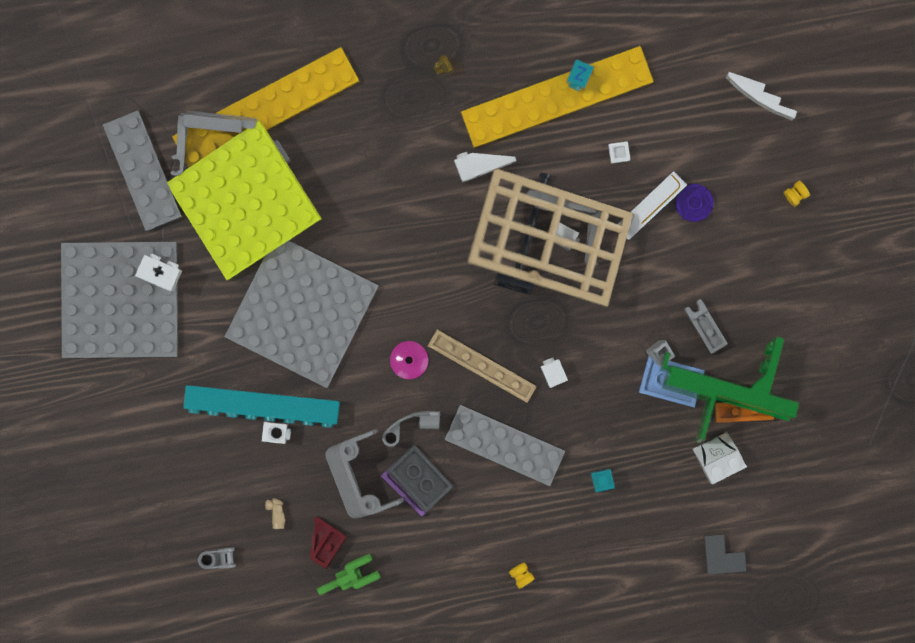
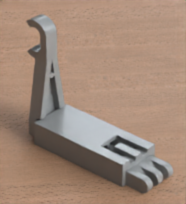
M196 111L181 113L178 116L177 154L171 156L173 159L180 161V169L178 171L172 170L170 173L177 176L184 171L188 127L241 133L244 128H254L255 123L258 122L257 119Z
M529 190L526 195L557 204L558 197L534 190ZM565 200L564 207L600 218L601 211ZM535 206V208L542 209V210H547V209H544V208ZM588 223L586 245L592 247L598 226ZM585 253L586 264L588 263V259L590 256V254Z

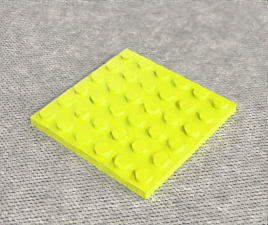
M261 121L256 122L254 128H247L167 182L172 194L226 280H230L322 219Z

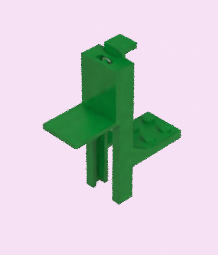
M776 337L766 344L764 349L766 358L759 367L761 376L750 388L675 366H667L670 353L666 352L664 354L660 371L666 372L662 389L706 401L695 442L699 443L705 439L715 400L787 422L790 418L795 419L799 403L769 395L784 343L783 338Z

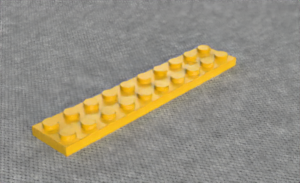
M641 46L590 64L594 68L584 90L575 91L569 88L570 84L566 83L570 72L461 111L473 147H479L653 83L654 81Z
M340 47L216 114L256 118L257 121H261L267 131L358 83L359 80L343 49ZM188 127L185 154L187 166L191 167L240 134V132ZM177 134L172 137L177 145Z

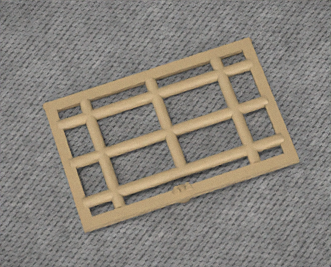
M495 168L468 263L607 307L633 213ZM500 179L515 183L513 190L498 186ZM524 186L558 197L557 204L520 193L521 187ZM496 193L510 197L505 219L490 214ZM518 200L554 212L549 232L512 221ZM565 200L601 211V216L597 218L564 207ZM609 214L622 218V224L618 225L607 221ZM561 215L598 226L592 247L556 235ZM488 222L502 226L497 247L482 243ZM513 229L546 240L541 261L504 250L509 230ZM605 229L619 233L614 253L600 250ZM553 243L590 254L585 274L582 275L548 264ZM480 250L494 254L493 261L478 257ZM504 257L582 282L581 288L577 289L543 278L537 271L527 273L500 264L501 258ZM597 257L611 261L606 282L592 278ZM589 285L604 289L602 296L588 292Z

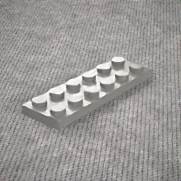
M135 111L103 124L145 230L149 231L181 218L182 215L167 184V178L140 112Z
M462 405L459 406L445 438L448 442L548 486L551 485L565 453L564 450Z

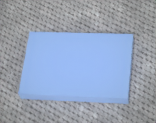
M648 356L639 393L695 407L696 398L662 389L666 372L660 371L657 363ZM671 361L667 364L670 367L675 366L704 375L705 371Z

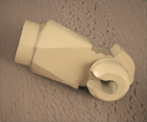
M276 498L267 500L265 502V509L272 510L273 529H284L286 519L282 510L283 502Z

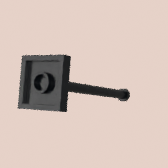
M540 173L539 183L547 185L551 175ZM534 205L532 206L527 226L532 228L535 227L540 210L535 208ZM524 234L519 251L520 255H527L532 235ZM516 262L515 269L522 271L524 264ZM497 272L494 282L496 286L531 295L534 288V283Z

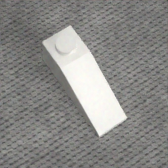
M467 152L457 155V159L454 160L462 183L492 172L495 168L500 169L516 162V158L512 156L468 154Z

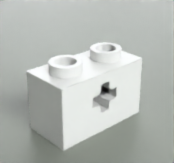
M150 253V256L144 255L135 276L173 292L182 270L178 269L179 265L170 261L165 264L160 261L161 257ZM156 268H161V270L164 271L163 275H158V273L155 272Z

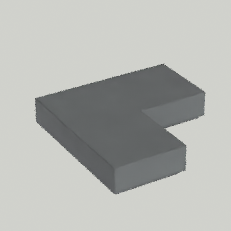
M724 534L704 536L708 575L746 571L745 552L725 553Z

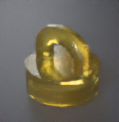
M442 55L438 57L440 61L434 65L435 72L443 73L446 71L447 74L451 73L454 69L447 56Z

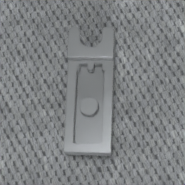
M699 299L696 301L698 306L697 312H692L689 307L684 308V312L692 322L710 354L728 343L703 301Z

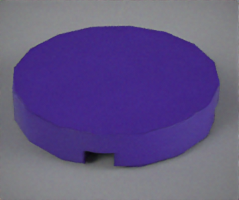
M699 184L687 185L677 194L675 199V208L678 214L684 220L690 222H699L707 218L714 206L711 192Z

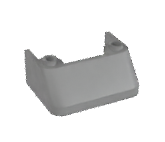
M377 429L333 445L326 451V459L346 511L350 517L355 519L380 512L404 501V497L381 505L378 498L374 495L363 497L349 461L356 458L359 453L356 441L378 433Z

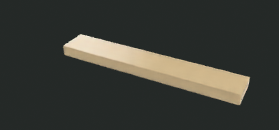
M436 330L428 344L430 348L527 403L537 387L439 330Z

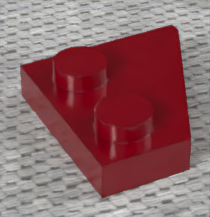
M315 516L310 559L327 569L347 536L318 516Z

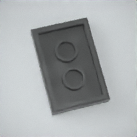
M413 445L386 470L424 513L431 509L453 488L452 484L416 445Z

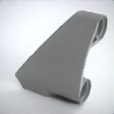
M421 411L399 419L384 432L382 436L383 443L389 447L397 445L400 439V422L413 416L420 417V429H439L440 412ZM392 432L396 435L394 443L386 441L387 433Z

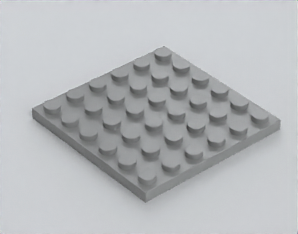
M287 241L264 257L225 338L328 388L379 285L291 241Z
M177 242L61 243L62 358L178 357L177 284L172 292L135 276L143 256H150V253L161 257L160 261L165 264L168 261L177 264ZM156 268L155 272H157L158 275H163L164 271H162L161 268Z

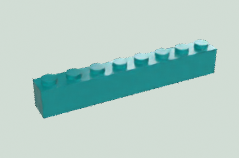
M186 385L183 409H188V413L200 414V410L207 411V415L219 416V412L226 413V417L238 418V414L246 415L245 419L257 420V416L265 417L264 421L276 422V418L284 419L283 423L295 424V420L303 421V425L314 426V422L322 423V427L333 428V424H338L340 401Z

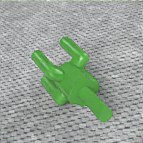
M370 553L347 563L344 570L335 573L336 580L317 588L319 595L339 586L343 591L351 587L359 589L381 578L378 571L362 577L358 568L373 560Z

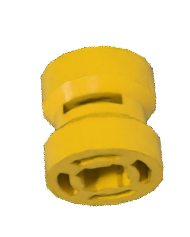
M800 180L794 184L793 188H788L783 192L787 200L794 207L800 204V200L810 196L808 189Z
M525 562L509 571L511 577L515 578L519 589L535 579L532 573L528 572Z

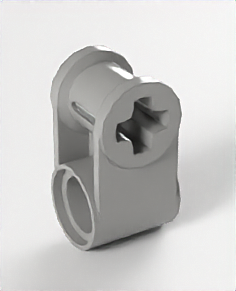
M234 547L203 551L198 557V563L204 569L236 567L233 561V551L235 549ZM206 554L212 557V563L209 565L204 564L202 561V557Z

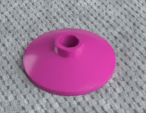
M405 341L393 349L390 356V364L393 371L399 377L415 379L425 372L428 366V355L419 343ZM406 357H412L413 362L407 364L405 361Z

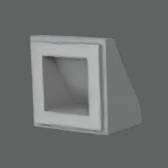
M659 340L646 350L647 354L659 367H661L666 352L670 353L669 361L675 357L666 340Z

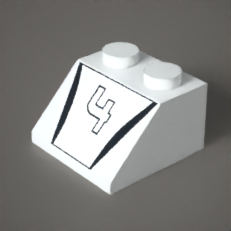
M727 432L693 448L710 484H714L747 467Z

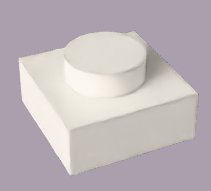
M628 141L608 144L611 164L630 161Z

